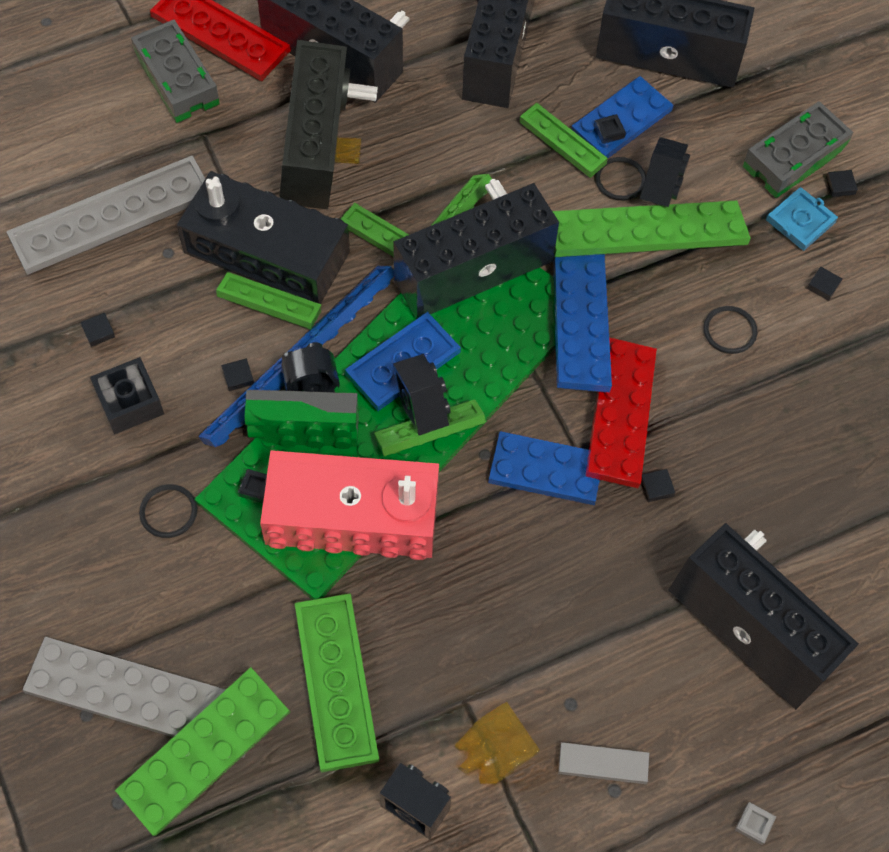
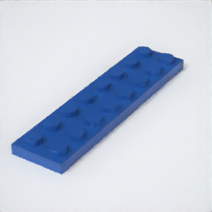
M605 254L555 257L554 255L557 388L610 393L612 378Z

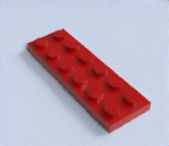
M160 0L150 10L151 17L163 24L175 19L185 37L261 82L291 51L290 45L213 0Z
M609 337L612 388L610 393L597 391L586 477L639 488L642 479L657 348Z

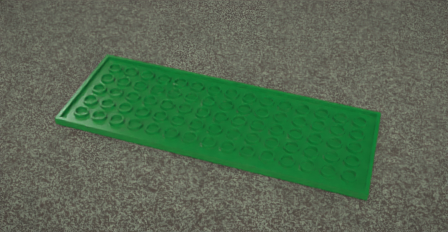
M537 268L431 314L461 347V353L437 369L438 377H443L447 392L443 394L450 407L475 399L483 411L485 421L487 422L556 348L553 276L543 269ZM402 293L335 358L340 382L339 388L336 387L334 389L335 393H357L359 412L357 447H350L348 449H339L335 446L312 448L308 445L284 447L281 444L266 443L259 438H255L194 499L199 507L312 600L323 598L358 561L361 555L354 554L351 551L329 553L325 549L302 551L297 547L286 546L284 549H275L265 545L260 524L263 503L242 498L238 495L247 469L267 474L270 451L436 463L439 464L440 472L485 424L483 423L422 445L383 456L376 442L374 432L410 421L401 406L400 396L377 411L345 375V369L416 320Z

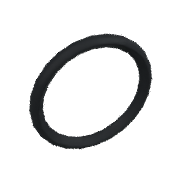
M626 157L607 159V164L595 174L597 187L604 195L611 199L623 201L640 195L646 178V173L642 166ZM613 162L629 163L640 172L642 177L641 185L637 191L630 195L612 194L601 183L600 175L602 170Z
M718 307L708 314L703 325L704 334L709 344L724 353L737 354L744 352L757 339L758 331L755 320L748 312L739 307ZM720 312H737L750 322L752 327L751 339L740 348L723 347L717 344L709 333L711 319Z
M175 484L161 485L147 493L142 500L139 511L140 521L143 527L154 536L160 538L177 537L185 533L193 525L197 517V503L190 491L184 487ZM164 490H176L185 494L192 506L189 521L181 529L173 532L155 530L148 524L145 517L148 501L156 493Z

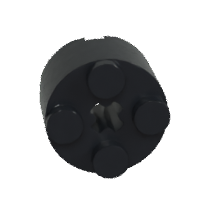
M313 342L308 344L307 347L289 351L282 355L281 367L286 391L335 393L334 389L336 387L339 388L340 382L334 355L330 350L323 348L321 343Z

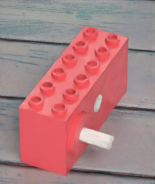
M270 451L260 522L265 545L275 549H284L286 546L297 547L302 551L325 549L329 553L351 551L361 556L377 553L388 558H395L398 555L409 556L414 560H424L426 557L432 558L439 464Z

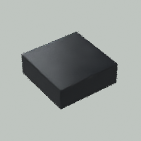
M617 114L594 121V127L602 144L625 138L626 131Z
M852 170L827 173L826 179L832 197L856 195L858 189Z
M820 266L808 284L807 289L829 301L843 278Z
M105 313L80 322L91 347L115 338Z
M247 358L221 365L229 391L254 384Z
M247 469L238 491L239 497L263 503L267 474Z
M667 469L642 474L641 482L648 503L675 496L676 492Z

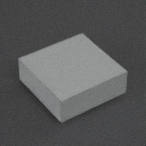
M749 802L735 831L763 845L776 816Z

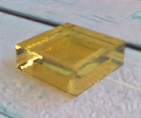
M337 137L335 162L359 164L361 139Z

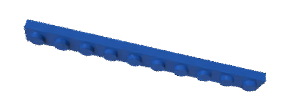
M377 266L289 351L307 347L308 344L313 342L323 345L326 341L337 336L338 330L344 324L351 322L356 317L355 313L370 304L373 301V296L378 291L389 286L390 280L394 277L393 268L391 266ZM282 357L247 390L279 391L285 385L281 367ZM246 391L198 436L205 445L217 447L224 444L229 439V434L235 428L245 424Z

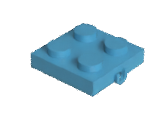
M800 187L769 213L766 221L804 251L836 223L838 216L824 206V201L821 198L815 199Z

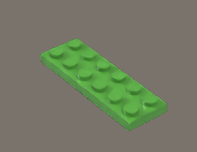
M351 593L295 603L321 773L379 762Z
M250 667L115 791L153 836H156L291 711Z

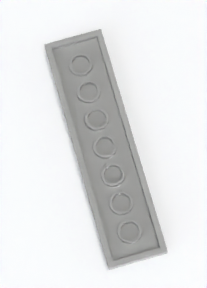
M189 156L6 232L26 274L29 275L187 209L204 182L205 177L194 157Z
M48 637L44 638L23 687V691L26 694L170 737L178 734L226 690Z

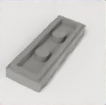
M561 742L558 774L647 784L649 753Z

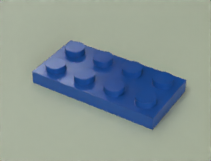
M639 76L573 124L571 130L609 158L670 113L673 109V104ZM617 114L626 131V136L623 139L602 144L594 127V121Z
M426 312L346 368L345 375L374 408L379 411L399 397L393 363L424 354L429 363H434L437 370L461 353V347Z
M500 431L488 483L595 505L600 480L586 477L589 454L587 449Z

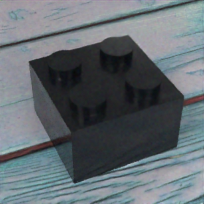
M659 137L652 153L640 199L669 207L672 199L677 200L691 155L686 153L687 144Z
M424 354L393 363L401 406L418 436L449 426L447 414H450L451 410L443 394L447 392L443 377H438L434 363H429Z
M141 357L90 377L114 435L164 415L160 399Z
M400 763L380 791V805L430 840L450 811L451 796L448 795L449 790L436 781L431 784L424 779L423 772L411 764L406 767Z

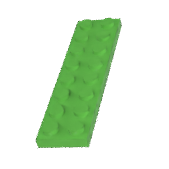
M737 200L670 204L669 207L651 205L553 211L559 221L555 257L748 245L751 239Z

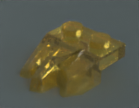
M507 702L480 718L454 745L457 750H466L469 753L466 760L457 769L467 774L479 768L481 770L480 784L498 783L513 773L515 768L537 755L540 751Z

